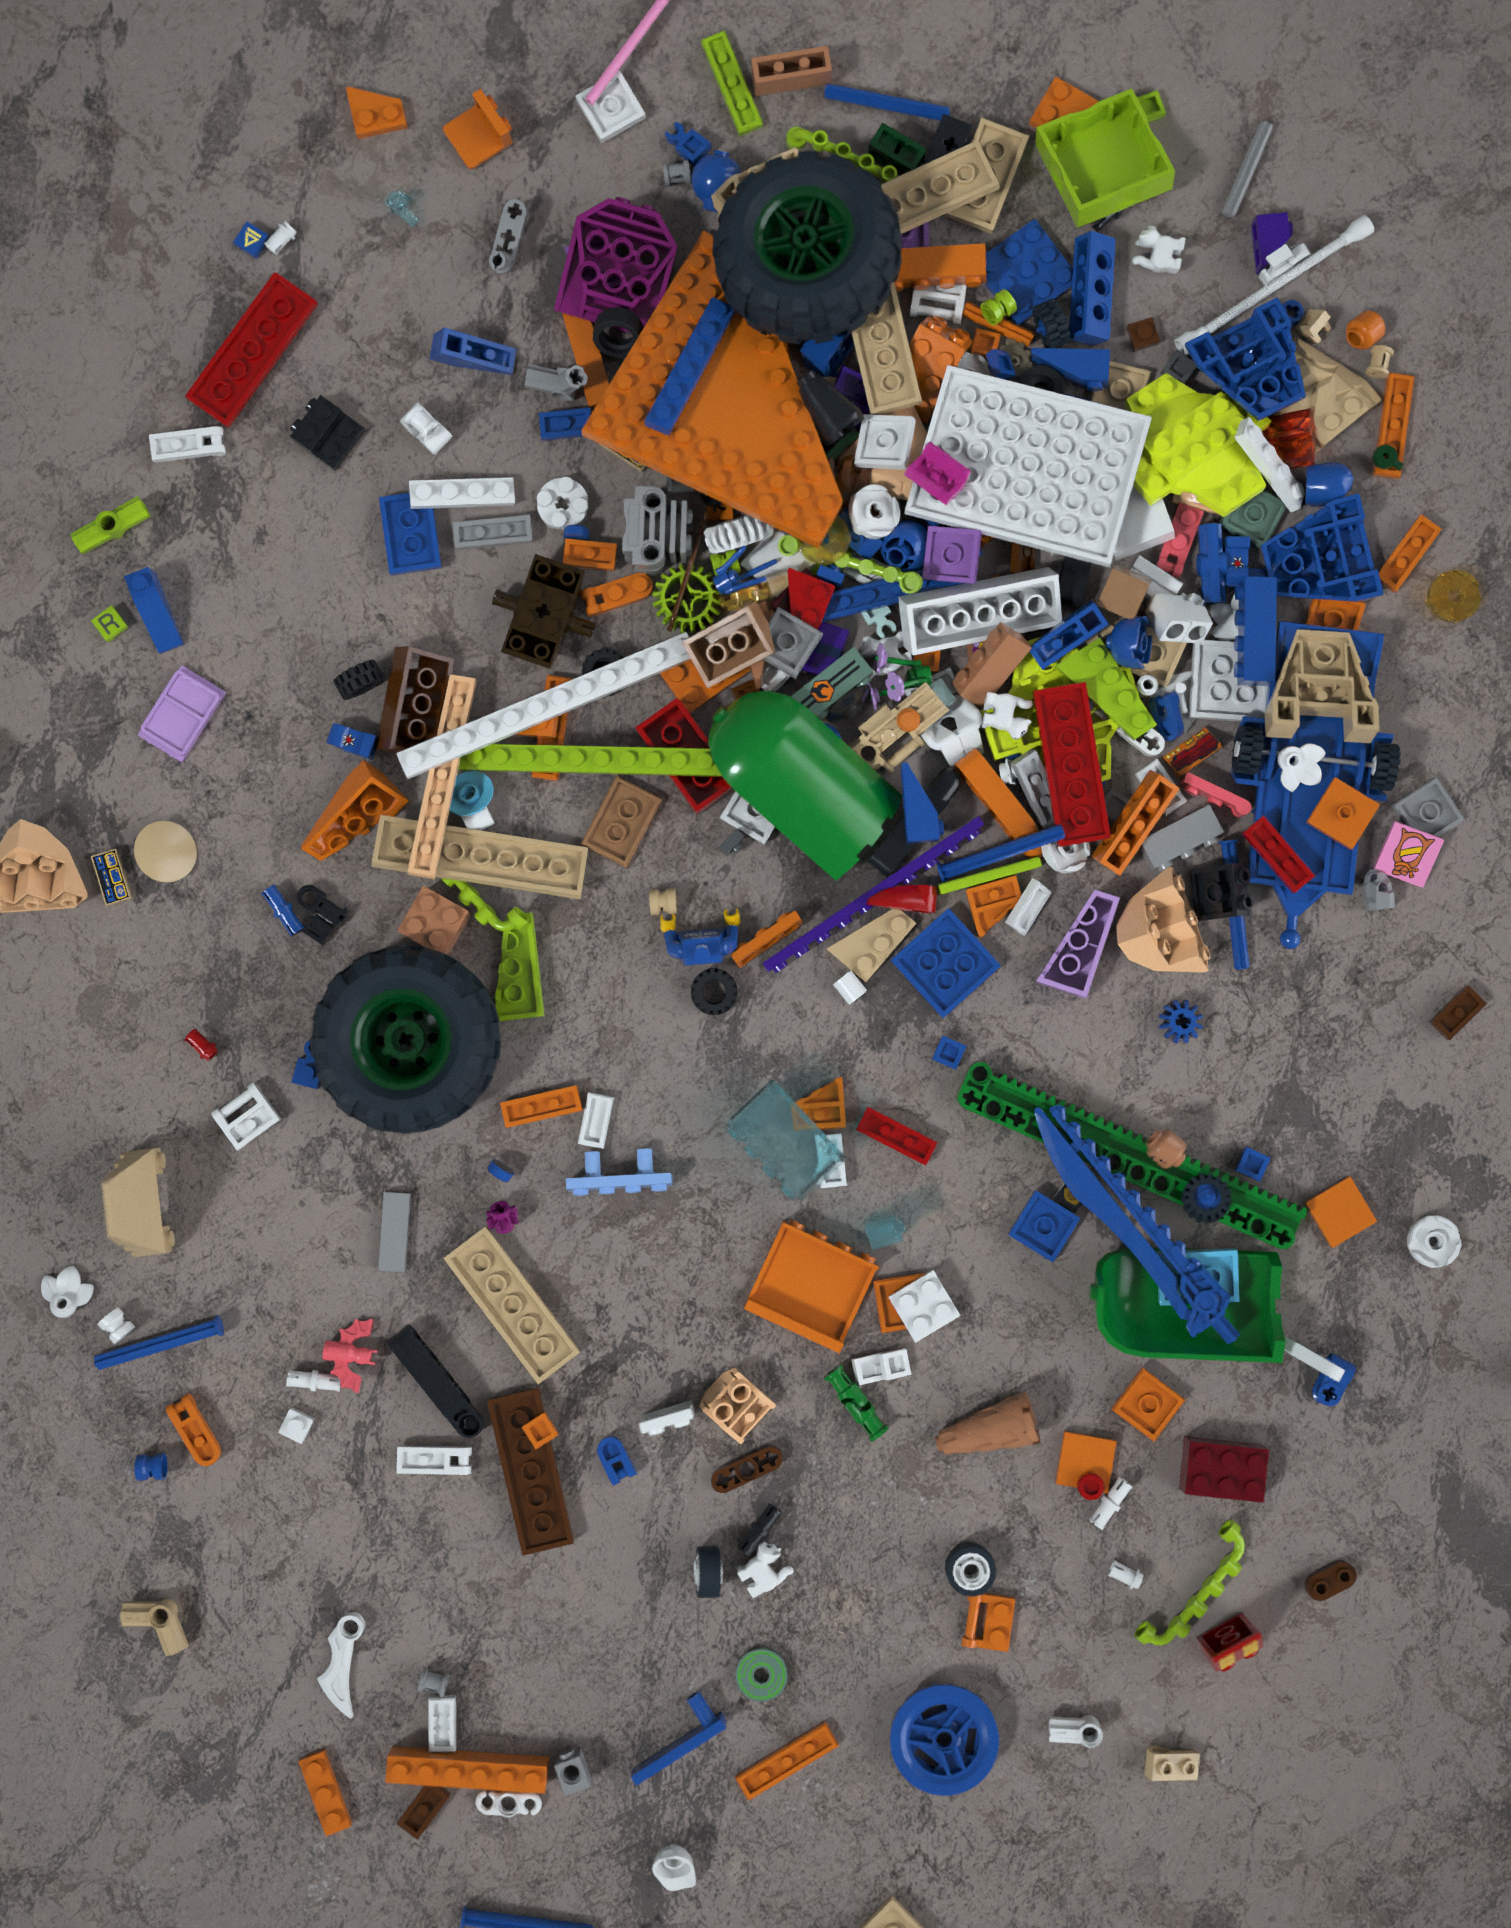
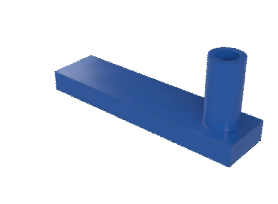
M700 1691L694 1692L686 1700L701 1725L632 1768L631 1778L636 1786L726 1729L727 1720L722 1712L714 1715Z

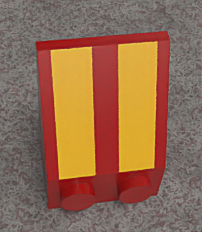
M1243 1613L1196 1637L1216 1673L1220 1670L1221 1672L1230 1670L1234 1667L1235 1662L1242 1658H1252L1258 1653L1259 1649L1263 1648L1260 1632Z

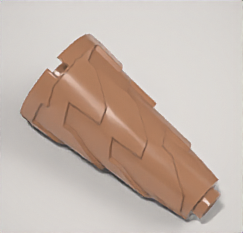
M1022 1392L973 1413L972 1416L962 1419L952 1426L939 1430V1436H935V1442L939 1452L943 1451L945 1455L1031 1446L1040 1444L1041 1438L1039 1429L1035 1430L1037 1422L1029 1397L1026 1392Z

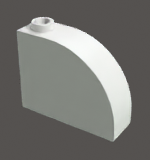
M1132 486L1113 554L1116 561L1175 539L1174 528L1163 499L1150 506Z

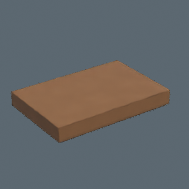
M616 775L581 845L628 868L663 799Z

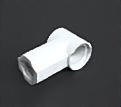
M1086 1715L1081 1718L1049 1717V1742L1079 1743L1091 1748L1096 1747L1102 1741L1103 1736L1100 1723L1094 1716ZM1087 1727H1094L1096 1729L1093 1735L1087 1736L1083 1734L1084 1729Z

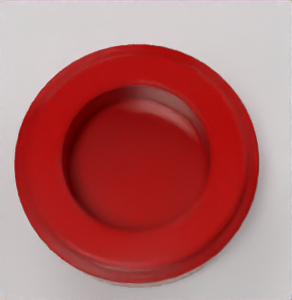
M1086 1472L1078 1478L1077 1490L1083 1498L1096 1500L1104 1492V1482L1098 1474Z

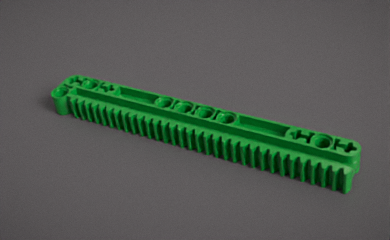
M974 1062L967 1068L956 1094V1101L962 1108L1044 1144L1034 1113L1035 1107H1040L1068 1143L1071 1144L1073 1140L1049 1110L1052 1106L1059 1104L1065 1107L1067 1123L1074 1121L1080 1124L1081 1139L1089 1138L1095 1141L1097 1157L1102 1155L1108 1157L1112 1154L1118 1157V1165L1111 1169L1112 1174L1119 1172L1125 1175V1181L1184 1206L1181 1203L1183 1189L1194 1176L1197 1177L1202 1173L1204 1175L1211 1173L1214 1177L1219 1176L1223 1183L1226 1181L1228 1184L1227 1188L1232 1193L1230 1195L1232 1202L1227 1213L1218 1222L1279 1249H1288L1294 1244L1295 1233L1301 1219L1306 1217L1305 1207L1299 1206L1294 1202H1287V1199L1282 1197L1277 1198L1276 1194L1268 1193L1265 1189H1258L1256 1185H1248L1247 1181H1239L1238 1177H1229L1227 1172L1221 1171L1219 1173L1218 1168H1210V1165L1206 1163L1200 1164V1160L1197 1159L1190 1160L1191 1156L1186 1155V1158L1178 1167L1173 1165L1170 1168L1164 1169L1147 1155L1148 1147L1146 1142L1149 1138L1145 1137L1142 1140V1135L1138 1133L1132 1136V1130L1125 1129L1123 1131V1126L1117 1124L1113 1127V1122L1108 1120L1104 1122L1103 1117L1097 1116L1094 1119V1113L1087 1112L1084 1115L1083 1108L1075 1110V1105L1070 1103L1065 1106V1100L1059 1099L1055 1103L1054 1095H1049L1046 1098L1045 1091H1039L1036 1094V1087L1030 1086L1026 1090L1027 1083L1021 1082L1017 1086V1079L1011 1078L1007 1082L1006 1074H1001L997 1078L992 1075V1069L986 1063ZM977 1066L983 1067L986 1071V1076L982 1081H976L973 1077V1070ZM971 1090L972 1096L979 1100L982 1099V1095L985 1096L980 1103L979 1111L976 1110L979 1104L974 1102L965 1104L966 1099L962 1097L963 1093H969ZM990 1101H996L999 1105L998 1113L993 1116L986 1112V1105ZM1006 1106L1009 1107L1006 1112L1017 1115L1020 1112L1019 1117L1023 1119L1022 1123H1016L1014 1126L1012 1119L1003 1117ZM1081 1150L1077 1152V1154L1085 1163L1092 1165L1090 1161L1083 1156ZM1139 1165L1142 1168V1175L1134 1180L1130 1172L1132 1167ZM1159 1176H1164L1166 1179V1186L1162 1190H1157L1154 1184ZM1233 1211L1235 1214L1244 1217L1243 1221L1228 1216V1212ZM1255 1219H1260L1262 1227L1260 1231L1254 1233L1251 1229V1224ZM1271 1230L1282 1233L1285 1239L1279 1240V1238L1269 1233Z

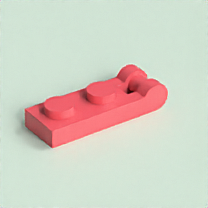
M1183 503L1177 505L1171 522L1175 532V539L1163 543L1156 562L1157 567L1171 573V576L1179 579L1183 571L1186 558L1198 529L1197 526H1199L1204 513L1202 510ZM1167 557L1176 558V563L1167 561Z
M1189 772L1185 773L1179 782V785L1184 787V792L1196 797L1200 794L1208 798L1207 802L1215 807L1221 808L1223 805L1230 809L1234 817H1242L1251 811V804L1246 799Z

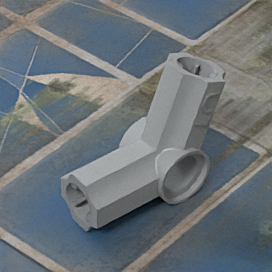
M529 364L525 376V388L551 393L552 396L561 400L573 401L575 391L586 385L588 376L585 374L583 367L573 365L569 369L557 368V370Z

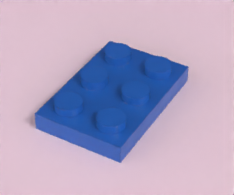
M409 493L379 497L389 574L392 576L441 569L442 564L434 508L411 509Z

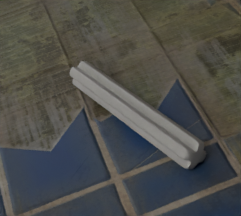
M1261 121L1222 210V215L1228 218H1234L1273 129L1271 123Z

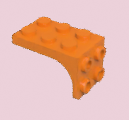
M936 315L933 317L928 316L919 324L909 344L922 404L915 405L914 407L920 420L926 424L934 412L947 365L957 367L973 343V340L969 338V333L960 328L952 329L947 326L946 320Z

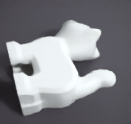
M1148 226L1147 229L1141 231L1135 245L1152 248L1153 251L1150 259L1139 255L1133 257L1132 263L1134 265L1139 264L1156 273L1168 272L1176 274L1180 269L1182 259H1174L1172 254L1180 256L1186 238L1174 239L1170 236L1160 235L1155 226Z
M902 631L893 637H886L880 640L866 636L863 638L860 646V653L864 659L873 658L878 644L883 643V647L888 654L887 657L913 661L910 652L907 651L901 654L898 651V648L904 646ZM886 662L885 667L880 668L879 673H875V670H873V675L870 678L887 675L890 671L896 672L905 665Z
M987 692L983 710L992 708L993 714L984 713L981 728L989 726L999 730H1006L1012 739H1020L1022 735L1026 734L1031 720L1021 717L1013 718L1015 707L1029 709L1033 706V701L1024 700L1007 693L996 694Z
M760 1543L757 1555L751 1558L745 1565H739L736 1568L742 1582L750 1577L754 1579L755 1582L747 1587L752 1598L772 1590L783 1582L786 1576L794 1572L791 1566H787L776 1574L768 1565L775 1562L780 1556L781 1548H777L774 1544Z

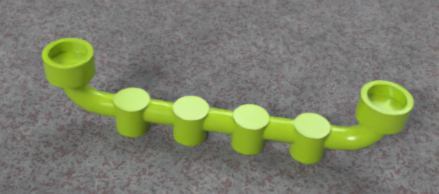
M793 127L787 132L786 143L790 149L796 147L800 151L806 146V142H809L815 151H826L852 161L854 166L860 167L862 170L865 169L870 174L881 179L882 184L899 177L895 167L888 165L882 168L874 164V158L870 154L858 156L852 153L848 143L840 142L835 144L828 140V135L822 130L813 133L801 127Z
M784 535L778 541V550L784 556H794L801 552L811 555L814 560L835 562L840 568L851 567L859 570L863 575L874 574L883 577L885 581L890 583L899 582L902 591L908 594L918 592L923 584L921 576L916 572L904 573L899 567H884L878 565L873 559L861 560L854 558L847 551L838 553L829 550L824 545H820L817 548L808 543L801 542L798 538L791 535Z
M441 878L449 887L456 885L461 890L457 897L464 905L469 906L472 903L478 911L474 916L482 925L485 926L489 922L496 930L505 932L515 927L522 929L529 922L527 915L516 906L507 913L509 920L501 921L496 916L494 909L481 899L478 891L465 881Z
M1232 1519L1227 1520L1218 1532V1535L1227 1543L1234 1542L1233 1551L1222 1558L1219 1568L1213 1575L1208 1576L1204 1580L1199 1592L1188 1599L1185 1609L1179 1616H1175L1170 1621L1168 1629L1163 1634L1156 1635V1627L1147 1620L1142 1622L1134 1633V1637L1143 1645L1149 1642L1153 1645L1162 1646L1170 1643L1177 1635L1181 1639L1185 1638L1191 1630V1626L1187 1622L1192 1616L1195 1615L1197 1618H1201L1208 1609V1605L1204 1603L1210 1595L1214 1598L1219 1597L1225 1589V1585L1221 1581L1228 1574L1233 1578L1240 1572L1242 1565L1238 1561L1244 1553L1245 1542L1240 1534L1241 1527Z

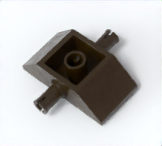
M535 554L521 595L515 596L497 589L495 591L496 597L493 596L492 605L514 611L501 653L551 669L562 650L569 631L591 638L596 622L574 616L585 571ZM548 610L550 615H544L543 619H541L540 611Z

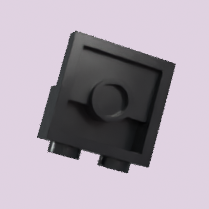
M320 395L318 399L312 398L305 408L307 414L302 420L298 418L294 421L290 428L292 432L290 437L296 444L336 472L366 430L343 413L340 408Z
M1245 863L1190 870L1193 906L1198 921L1250 915V909L1253 907V898L1248 894L1247 883L1250 881V872L1245 868Z

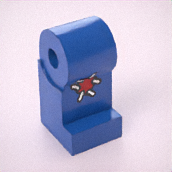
M1226 536L1222 541L1223 552L1226 553L1227 571L1224 575L1225 587H1236L1239 581L1248 576L1247 565L1250 537Z
M333 723L326 743L345 752L373 761L378 737Z

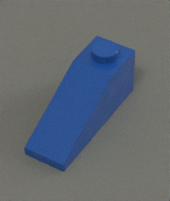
M444 327L433 334L430 360L455 367L511 375L513 374L516 348Z
M847 331L834 335L832 341L818 344L814 340L806 341L800 350L805 368L825 377H831L855 347L852 332L848 334Z
M1032 348V362L1037 365H1046L1055 369L1062 378L1081 388H1087L1088 391L1098 392L1102 391L1103 388L1108 389L1110 349Z
M146 567L124 576L132 599L158 653L162 654L184 645L157 573Z
M1092 599L1030 645V653L1043 670L1109 624Z
M901 763L906 844L938 842L940 839L939 835H944L943 819H938L936 809L908 763Z

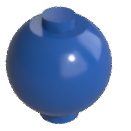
M714 150L713 155H706L701 158L693 169L692 187L695 195L703 202V210L718 213L714 208L711 195L729 177L742 173L738 163L734 159L729 158L728 152Z
M899 521L893 531L883 537L884 544L880 549L885 563L889 567H899L904 573L921 569L924 566L927 529L915 521Z

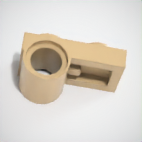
M1148 1746L1144 1775L1151 1781L1198 1780L1200 1753L1195 1750H1169L1160 1746Z

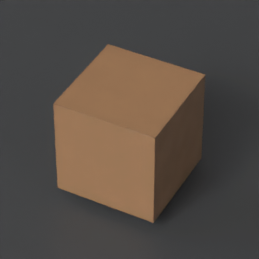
M1116 564L1109 575L1097 606L1127 619L1134 618L1153 579Z

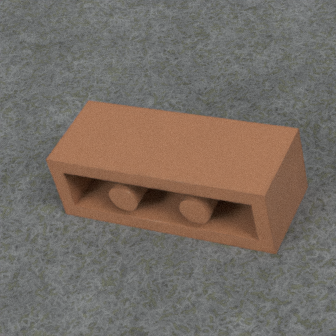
M828 46L751 58V73L755 97L831 84L832 67Z
M1000 622L988 634L981 647L972 654L965 667L957 673L952 684L961 697L984 708L987 692H997L1030 651L1031 646L1022 634Z

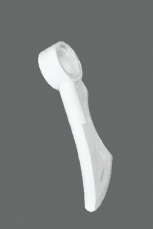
M357 1612L344 1614L339 1620L337 1627L328 1637L332 1649L331 1663L328 1669L317 1678L329 1700L348 1718L354 1716L349 1691V1673L354 1641L362 1635L365 1629V1620ZM345 1621H355L358 1625V1631L355 1633L347 1632L344 1627Z

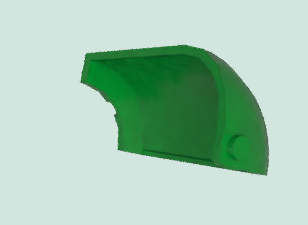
M772 691L748 693L733 701L726 708L720 707L712 716L714 721L710 728L708 744L712 759L722 777L744 800L835 881L860 860L857 855L867 844L872 847L884 831L880 828L881 825L888 818H893L903 796L807 707L790 696Z
M1152 1247L1156 1252H1161L1159 1247ZM1121 1248L1106 1253L1097 1262L1095 1283L1089 1285V1299L1095 1300L1099 1331L1108 1344L1122 1353L1143 1358L1282 1363L1286 1340L1282 1327L1281 1313H1276L1275 1299H1281L1282 1264L1278 1252L1238 1251L1239 1302H1229L1224 1316L1240 1333V1336L1229 1345L1212 1326L1206 1328L1201 1333H1197L1195 1337H1191L1186 1327L1187 1320L1180 1319L1172 1305H1159L1158 1285L1129 1248Z

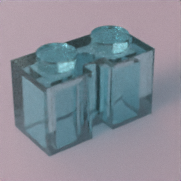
M893 1212L862 1221L872 1250L903 1241L901 1234L906 1233L902 1218L900 1216L896 1217Z

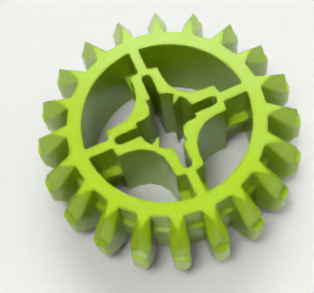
M679 564L680 572L677 573L673 567L669 568L670 577L662 573L661 578L665 583H655V586L661 591H654L652 593L654 598L660 599L653 602V607L661 608L656 612V616L658 618L665 616L662 620L664 626L671 622L672 612L668 606H675L679 592L671 595V598H666L674 584L679 581L682 584L686 572L683 564ZM693 564L688 580L700 583L707 591L694 590L687 583V593L694 600L691 599L690 610H688L685 600L681 601L680 608L685 611L687 618L677 616L672 631H675L679 625L681 626V634L686 632V627H690L691 633L695 634L696 625H699L700 629L703 630L705 628L704 621L711 625L714 623L710 614L719 616V611L714 607L722 606V601L715 598L722 596V594L718 590H713L716 586L714 581L709 582L713 577L711 572L702 576L704 573V567L702 566L698 568L697 572H694ZM709 599L705 610L701 614L694 616L695 606L703 603V600Z

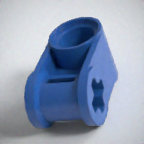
M1330 1353L1326 1360L1342 1368L1345 1372L1339 1382L1320 1372L1312 1388V1396L1318 1403L1326 1406H1335L1341 1400L1347 1385L1352 1380L1356 1371V1365ZM1324 1389L1331 1393L1330 1397H1325L1322 1393Z

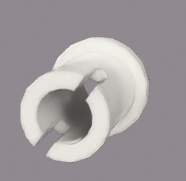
M286 221L283 224L279 223V228L264 242V245L276 256L291 239H295L294 235L297 233Z
M1144 675L1138 680L1136 687L1139 697H1148L1156 692L1158 683L1153 676ZM1143 684L1148 686L1149 690L1145 689Z
M1116 1560L1112 1562L1109 1568L1111 1571L1108 1572L1109 1577L1129 1585V1589H1138L1144 1576L1140 1573L1139 1569L1133 1570L1118 1563Z

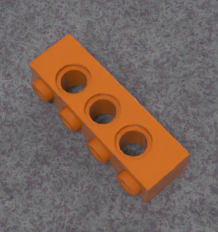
M1149 770L1111 826V838L1103 839L1091 857L1121 876L1180 788L1160 774Z

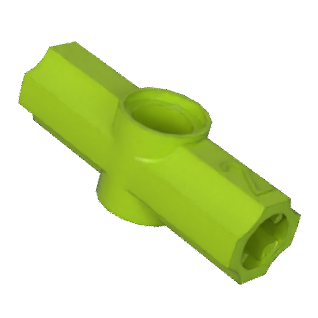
M136 496L111 511L101 512L97 515L96 520L71 533V539L80 553L84 555L111 539L121 538L125 531L150 518V512L141 498ZM115 520L114 528L109 531L106 530L107 523Z

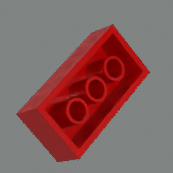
M678 697L635 727L636 732L647 747L710 749L708 738ZM668 775L697 816L734 790L723 777Z

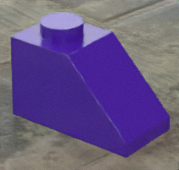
M1287 212L1256 215L1251 223L1256 275H1259L1263 269L1268 267L1269 263L1266 257L1285 245L1289 238L1292 237L1293 225L1291 221H1288Z

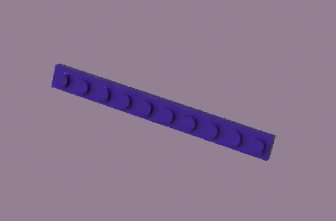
M979 816L770 957L762 963L767 972L773 970L776 974L788 965L787 959L793 955L798 959L809 951L807 947L815 940L820 944L831 936L829 933L831 929L836 926L842 929L853 921L851 919L853 914L859 911L862 915L874 906L866 905L868 898L885 889L895 887L900 882L904 885L917 878L915 872L923 867L927 871L939 863L936 859L943 853L949 856L960 848L959 842L965 838L970 842L982 832L979 829L985 824Z

